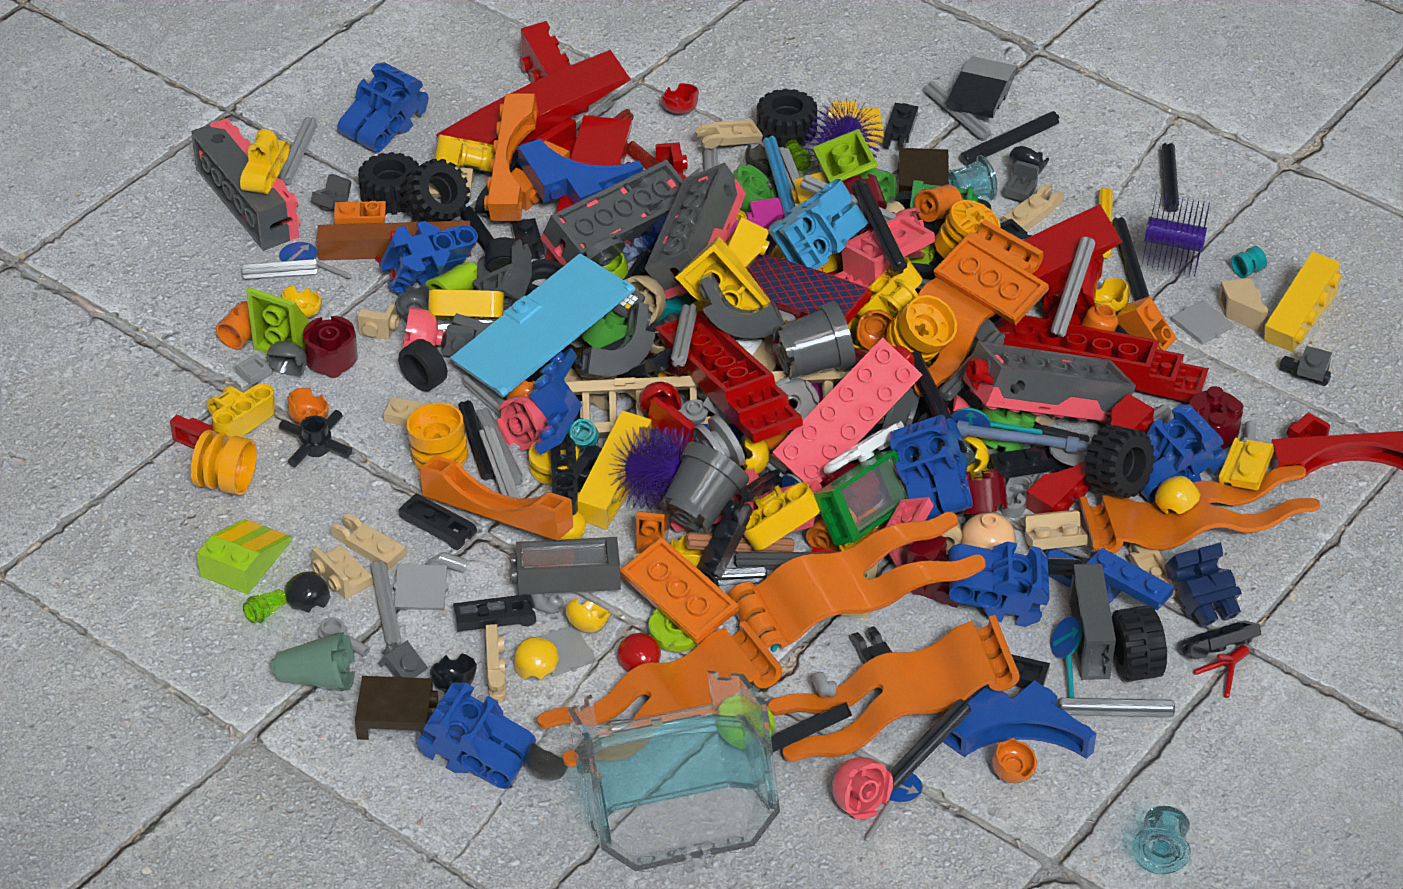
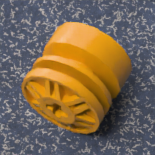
M971 200L957 201L951 207L945 222L935 237L934 244L936 250L945 259L971 231L978 234L981 227L980 223L984 219L1000 227L998 217L992 210L981 203Z
M930 295L918 296L891 320L887 328V340L891 346H904L910 352L919 351L925 363H927L953 340L957 332V321L953 311L941 299Z
M442 402L429 403L420 406L410 414L407 419L406 428L408 439L411 443L412 461L417 469L420 470L421 466L436 455L456 461L461 466L464 465L468 459L469 450L465 436L463 415L458 408Z
M212 430L204 431L200 435L192 455V483L195 486H206L212 490L219 486L222 492L234 495L244 494L252 481L257 460L255 442L252 439L240 436H232L229 439L225 433H216Z

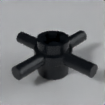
M334 410L327 419L318 415L309 416L302 420L301 426L283 419L279 424V429L299 437L301 445L288 459V463L292 467H297L307 455L310 457H321L327 454L329 450L349 457L352 453V447L332 440L330 431L343 417L342 413L339 410Z

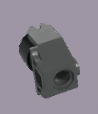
M509 237L492 239L485 246V256H482L477 262V279L473 280L474 285L478 287V291L503 292L504 310L511 307L519 299L520 295L525 296L532 276V254L528 244L523 245L520 239L516 240Z

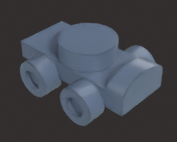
M635 238L630 245H625L621 253H623L627 263L638 258L642 250L647 251L648 245L640 238Z

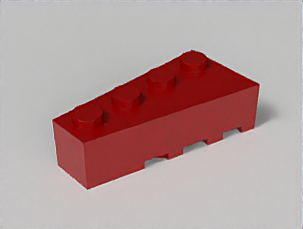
M547 21L521 28L522 58L519 59L521 69L523 72H527L532 83L571 66L566 53H560L558 48L559 41L556 36L549 35L550 26ZM589 106L574 114L573 116L584 112H588Z

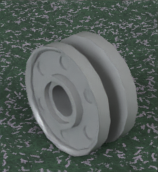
M714 415L708 419L710 431L702 424L693 428L696 442L719 451L740 467L746 463L743 450L737 438L720 416Z

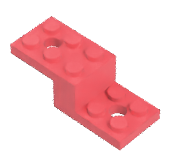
M902 215L887 221L903 257L935 242L934 232ZM873 229L847 241L846 247L842 250L843 271L834 276L868 288L890 266Z

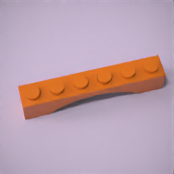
M506 94L504 104H500L501 122H497L498 140H494L495 158H491L492 177H488L487 182L489 195H485L484 207L485 210H489L491 221H521L524 201L521 186L510 172V163L520 142L536 127L538 108L535 94Z
M437 455L420 467L422 496L434 499L437 502H443L557 541L573 528L572 500L570 498L551 492L533 498L505 496L478 482L458 462Z

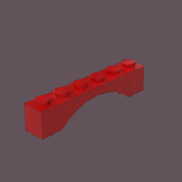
M1129 393L1111 411V425L1143 431L1146 435L1155 422L1154 408ZM1083 461L1059 472L1044 474L1026 491V509L1034 514L1069 511L1070 507L1077 500L1079 501L1080 497H1084L1090 488L1091 483L1087 482V473L1084 470L1086 462Z
M1403 431L1272 439L1271 444L1274 446V453L1270 460L1272 470L1279 467L1298 465L1306 469L1307 476L1321 467L1346 461L1376 462L1403 470Z

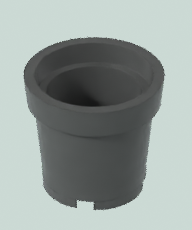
M835 301L819 306L818 311L773 328L774 340L779 339L780 342L778 343L779 348H776L777 355L785 374L789 375V379L835 368L838 371L854 368L856 365L852 337L845 317Z
M691 441L686 444L680 456L681 464L659 505L664 512L669 508L673 512L671 518L681 525L696 532L703 528V533L707 534L721 514L724 506H726V503L734 495H739V491L748 484L749 477L739 465L724 454L704 444Z

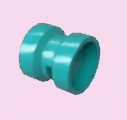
M1252 246L1245 253L1239 252L1233 255L1231 265L1238 277L1246 278L1253 271L1258 272L1265 269L1267 258L1260 247Z
M578 419L570 427V438L580 448L587 449L588 446L596 445L599 440L597 427L588 419Z

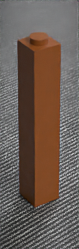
M470 221L428 222L438 227L439 230L461 225L470 226ZM418 222L318 225L319 260L375 259L376 256L382 258L391 241L390 232L392 230L396 231L398 227L406 226L410 236H414L418 229L416 226Z

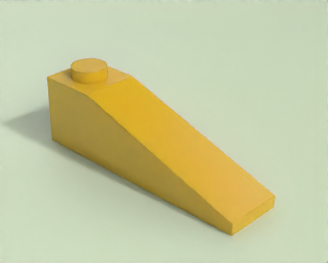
M741 217L728 238L726 245L736 254L745 268L748 269L759 254L763 256L770 243L766 240L769 231ZM702 301L699 311L704 312L703 307L706 302Z
M719 236L699 252L675 277L694 298L706 303L710 302V299L703 297L699 285L701 284L700 279L702 276L711 271L725 298L733 306L744 310H752L771 302L736 254Z

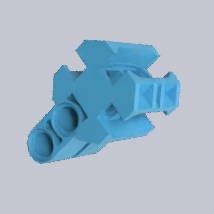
M836 179L823 187L809 200L790 209L787 212L788 216L783 220L775 221L768 231L787 261L818 269L829 261L827 257L832 253L842 251L846 247L847 241L864 228L868 221L856 202L850 203L853 197L843 181Z

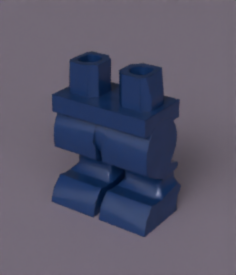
M1221 542L1201 547L1198 550L1194 549L1175 554L1164 566L1167 578L1175 584L1174 589L1179 590V597L1186 607L1184 610L1187 616L1195 615L1202 627L1211 625L1219 619L1214 609L1219 608L1224 620L1235 618L1241 612L1237 598L1242 592L1239 586L1236 587L1232 571L1230 569L1218 568L1217 566L1218 560L1223 556Z

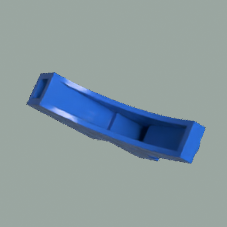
M541 138L518 146L519 165L544 203L567 195L571 202L575 204L643 171V166L639 160L614 166L579 163L556 153Z
M1034 680L1013 699L1008 697L1003 691H995L989 685L968 702L971 712L942 742L964 758L977 749L1014 738L1015 740H1034L1055 744L1087 759L1094 753L1097 733L1089 726L1070 716L1065 710L1056 706L1058 695Z

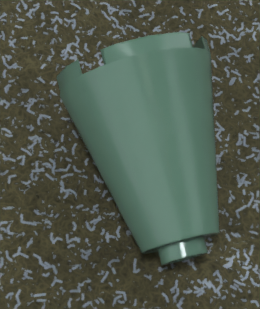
M338 632L277 652L275 658L271 660L272 674L282 682L341 691L350 690L355 677V671L350 672V662H355L350 637L343 635L344 632Z

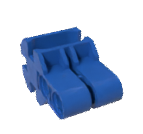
M385 62L376 63L371 71L374 78L369 84L365 79H362L358 84L355 95L356 100L340 118L337 125V130L340 134L377 153L386 147L397 132H407L412 128L411 116L416 111L421 116L426 111L429 100L426 92L419 91L423 87L419 79Z
M423 221L416 224L418 229L414 236H410L406 226L398 227L379 263L382 272L395 270V278L388 281L391 291L401 294L408 286L413 287L416 281H419L420 286H422L427 280L435 278L464 263L478 239L476 230L468 225L439 230L438 227Z
M1178 405L1172 410L1174 416L1172 420L1164 425L1161 418L1152 424L1146 435L1151 439L1150 445L1154 447L1153 456H1155L1153 473L1150 475L1148 484H1145V489L1141 492L1149 502H1155V494L1159 485L1168 478L1184 476L1190 479L1192 483L1202 481L1200 473L1210 468L1211 473L1214 474L1221 469L1228 457L1226 451L1220 447L1224 444L1222 438L1191 405Z
M941 414L891 431L889 439L891 449L897 451L899 462H895L897 473L906 485L909 499L929 497L934 505L926 521L945 512L957 513L972 508L973 502L965 473L967 472L968 462L966 454L960 451L958 442L962 441V438L953 419H946ZM944 441L945 446L938 453V446ZM920 451L918 460L913 462V457Z
M1008 541L994 546L992 550L966 544L954 545L948 551V561H957L978 554L984 557L986 566L982 571L969 578L949 581V597L957 603L984 608L988 616L996 615L998 622H1002L1005 614L1008 613L1018 615L1015 625L1026 627L1037 623L1042 617L1040 605L1047 606L1050 599L1048 557L1041 548L1030 546L1027 555L1014 553L1017 543Z
M452 683L417 741L423 755L432 760L436 753L447 758L449 762L446 768L454 773H468L470 771L498 788H509L522 768V764L525 763L536 744L535 736L527 729L503 716V711L495 699L487 696L483 703L471 696L474 690L473 686L467 683Z

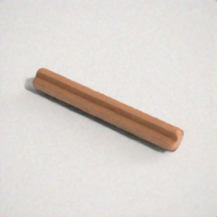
M690 532L686 536V547L689 549L706 550L714 533ZM743 535L735 551L793 552L794 539L782 537L763 550H754Z

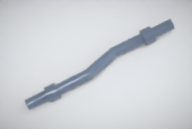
M960 420L956 423L961 437L964 438L974 436L998 441L1038 444L1066 449V452L1077 454V451L1087 453V447L1091 444V442L1079 441L1080 438L1068 436L1067 439L1043 434L1037 435L970 425V422Z

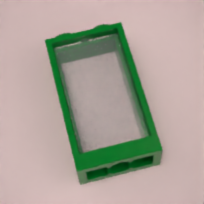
M890 450L874 454L873 457L863 461L814 494L834 545L855 542L892 517L902 499H909L906 485L897 473L895 462H899L896 451Z

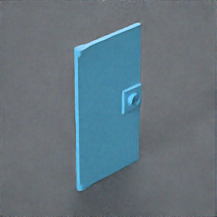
M580 253L529 295L517 300L504 312V315L451 356L450 359L504 398L621 301L635 291V287Z

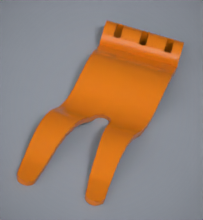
M985 219L980 223L981 227L978 234L972 231L968 234L969 237L1031 274L1036 272L1043 260V251ZM936 277L924 285L918 296L930 295L941 299L953 311L957 321V332L953 340L941 349L936 361L928 368L938 387L947 381L965 362L980 326L986 319L994 316L996 313ZM916 382L914 392L918 396L924 397Z
M1298 465L1279 467L1266 473L1258 491L1223 485L1214 481L1193 482L1201 494L1199 501L1182 514H1178L1172 509H1168V514H1166L1157 506L1156 502L1143 503L1114 495H1102L1101 504L1095 507L1089 506L1087 496L1079 498V504L1093 548H1104L1113 554L1122 548L1123 542L1135 543L1153 550L1175 548L1185 544L1206 530L1218 527L1245 533L1258 532L1269 529L1295 514L1314 512L1320 508V501L1316 498L1287 500L1272 509L1257 514H1240L1210 504L1222 503L1236 506L1253 502L1266 495L1281 483L1304 478L1306 476V469Z
M945 512L928 521L906 522L886 527L868 536L858 545L841 552L808 554L796 557L779 566L757 586L751 582L740 583L730 590L728 596L739 605V611L735 614L740 622L746 620L767 648L774 644H780L783 649L801 638L809 629L826 618L847 613H867L885 608L919 587L936 582L958 581L969 578L982 571L986 566V562L983 556L976 554L957 561H920L896 567L871 580L864 577L868 570L893 550L911 542L936 538L954 528L958 524L956 514ZM761 612V613L755 614L754 616H752V617L749 619V617H750L751 615H753L754 613Z
M996 615L988 616L989 623L983 628H975L973 621L961 624L938 642L924 649L913 652H891L874 657L863 664L847 681L838 686L834 697L825 696L823 698L818 693H796L772 699L768 704V708L773 715L792 712L820 713L846 701L850 707L873 689L879 687L883 690L862 715L843 730L828 735L803 738L784 747L783 756L785 760L794 762L810 757H838L847 755L868 744L884 727L900 717L911 714H934L945 711L958 699L966 700L976 690L987 684L995 691H1005L1015 686L1019 681L1020 675Z
M745 620L739 622V631L733 636L728 633L725 627L712 632L694 650L680 659L667 663H645L635 667L624 675L608 695L600 701L586 707L555 708L541 713L537 717L538 726L544 729L567 723L583 725L600 724L619 716L641 695H648L650 698L644 703L630 724L618 735L604 741L581 744L563 754V763L568 767H575L594 760H620L641 749L655 732L671 718L684 714L699 715L711 712L719 708L729 696L736 695L744 686L752 681L759 688H769L779 681L783 670L780 663Z

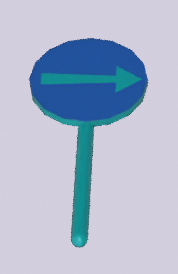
M973 408L957 409L951 416L956 423L960 420L970 422V425L986 428L995 427L1037 435L1043 433L1040 429L992 422L985 413Z
M1073 617L1063 619L1055 628L1051 638L1052 653L1058 658H1066L1069 698H1074L1072 654L1080 644L1083 631L1081 622Z

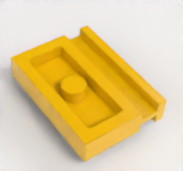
M1235 438L1220 472L1219 482L1223 485L1226 482L1231 483L1234 487L1258 491L1274 453L1273 444L1253 440L1242 442L1239 441V438Z

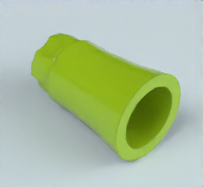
M472 261L464 262L440 276L427 280L425 285L432 290H472L475 287L473 280L477 279V265Z

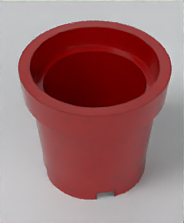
M1103 255L1091 261L1088 265L1073 313L1081 318V321H1083L1087 310L1095 306L1097 283L1103 270ZM1068 276L1051 286L1043 295V309L1045 313H1049L1055 306H1059Z

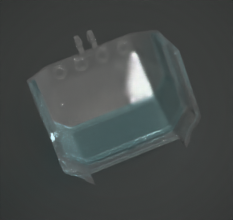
M707 670L711 704L597 727L591 694L584 698L585 704L583 706L574 705L568 709L573 751L588 825L601 850L635 872H651L659 866H679L683 864L687 873L695 872L694 859H702L703 866L707 870L713 868L712 858L716 854L725 852L739 853L744 851L745 848L755 846L780 813L767 703L744 674L732 673L729 675V678H723L718 676V671Z

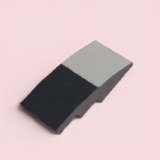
M972 56L958 76L948 97L946 108L993 118L996 110L1000 108L1002 101L1007 97L1018 66Z

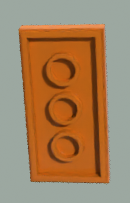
M968 235L933 270L936 277L1015 326L1049 290L1046 282Z
M660 537L620 569V576L696 644L700 643L739 611V605L663 537Z

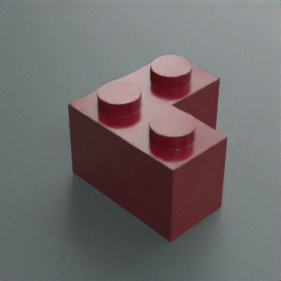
M938 536L933 539L913 542L908 550L907 564L920 561L947 562V537ZM949 581L928 584L911 591L914 594L958 608L960 604L954 602L949 597Z

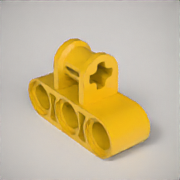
M261 129L256 133L255 142L251 143L248 147L249 161L241 175L240 187L243 191L268 194L287 161L289 142L277 139V136L267 129Z
M438 135L434 159H437V161L445 159L447 164L452 162L461 167L466 166L491 172V158H495L494 145Z
M904 257L907 263V268L903 270L904 273L898 274V272H893L891 266H889L868 287L872 297L857 313L859 318L868 310L881 309L888 314L893 313L897 315L911 300L918 297L915 289L921 284L922 277L907 257Z
M429 290L428 311L436 319H454L455 314L458 313L475 320H497L504 312V293L500 291Z
M257 384L243 393L235 387H225L223 393L217 397H210L206 403L212 415V429L219 433H225L229 439L232 436L243 437L275 414L274 388L268 384Z
M801 482L782 492L777 485L770 494L762 499H755L754 501L758 509L751 514L752 516H750L744 536L754 550H763L815 517L820 510L810 486L805 482Z

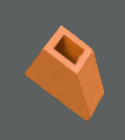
M386 201L335 202V224L385 222Z
M1150 296L1128 303L1117 314L1119 324L1128 332L1127 334L1159 340V350L1166 351L1177 339Z
M637 511V553L643 552L660 537H663L666 541L668 540L669 514Z

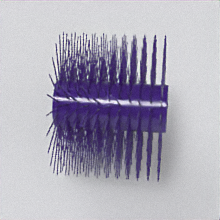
M849 103V113L852 116L849 115L848 117L844 115L845 106L844 111L843 107L841 108V113L843 112L844 117H841L838 110L836 112L840 118H837L834 112L831 113L835 120L819 110L818 112L825 115L830 122L814 116L815 119L824 122L826 126H819L815 122H812V125L819 126L824 132H818L813 128L809 130L819 134L822 138L806 134L807 137L819 143H810L804 140V142L816 146L824 143V141L827 142L828 139L832 140L857 129L861 131L866 142H874L881 146L880 142L867 137L875 136L883 139L884 137L878 134L872 135L869 133L868 135L866 131L873 130L871 128H862L875 125V123H867V125L862 126L861 123L863 122L859 121L864 116L860 119L857 118L860 114L858 112L854 118L853 112L850 111ZM867 144V145L869 146V148H872L873 150H876L877 152L880 151L878 148L876 149L875 147L870 146L869 144ZM805 155V156L811 158L810 156L814 157L815 155Z
M1199 201L1193 225L1190 224L1193 202L1188 224L1184 223L1187 205L1183 223L1179 222L1182 203L1178 221H1173L1175 210L1172 221L1168 220L1171 208L1170 203L1167 220L1163 219V215L1162 219L1158 218V213L1156 218L1152 217V215L1149 217L1144 242H1146V245L1147 242L1151 243L1150 252L1152 243L1162 245L1161 252L1163 245L1167 246L1164 264L1168 246L1172 247L1169 267L1173 248H1177L1175 264L1179 248L1183 249L1179 271L1184 249L1188 250L1185 269L1189 251H1193L1190 271L1195 251L1198 252L1195 268L1196 274L1200 252L1203 251L1207 227L1205 226L1209 205L1204 227H1202L1200 223L1204 203L1198 226L1195 225Z
M640 426V441L635 430L633 432V440L634 436H636L634 445L627 434L630 448L632 446L634 454L625 446L629 457L625 455L623 457L627 458V460H621L626 464H617V466H624V471L626 472L623 473L625 475L619 478L627 476L631 481L630 485H627L622 497L630 486L632 488L634 484V493L631 492V494H634L635 500L637 502L639 500V503L642 495V503L644 505L641 509L647 503L649 510H651L654 504L656 505L657 499L659 505V496L662 500L663 490L665 495L669 488L668 485L670 486L681 464L679 453L681 451L682 454L686 441L684 440L683 442V433L680 432L679 435L682 436L683 442L680 446L678 438L680 442L681 438L679 435L677 437L676 428H673L670 434L666 427L662 434H659V439H657V431L652 433L651 429L647 427L646 432L649 431L648 442L647 433L644 434ZM625 479L617 491L628 481L627 479ZM650 495H651L652 503H654L653 505H651V503H650ZM633 499V507H635V505L637 504V502H636V503L634 502V499Z

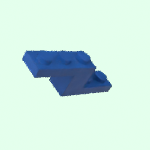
M572 348L563 353L560 351L549 360L548 365L541 370V377L534 382L535 387L529 395L547 418V424L539 432L538 435L540 437L534 445L540 455L563 442L582 407L581 402L564 381L577 358Z
M1057 548L1048 549L1045 552L1048 558L1076 559ZM1101 548L1086 563L1102 564L1109 604L1122 591L1146 605H1151L1158 611L1173 595V585L1104 548ZM1049 575L1054 580L1071 588L1072 575Z

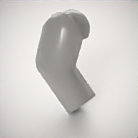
M443 552L429 559L426 565H447V569L450 568L463 573L467 559Z
M529 594L533 599L536 609L550 614L558 613L564 603L560 595L556 597L555 594H552L548 598L545 597V594Z
M823 672L814 673L812 682L819 696L823 698L825 696L834 697L836 695L837 683L835 681H827L826 675Z

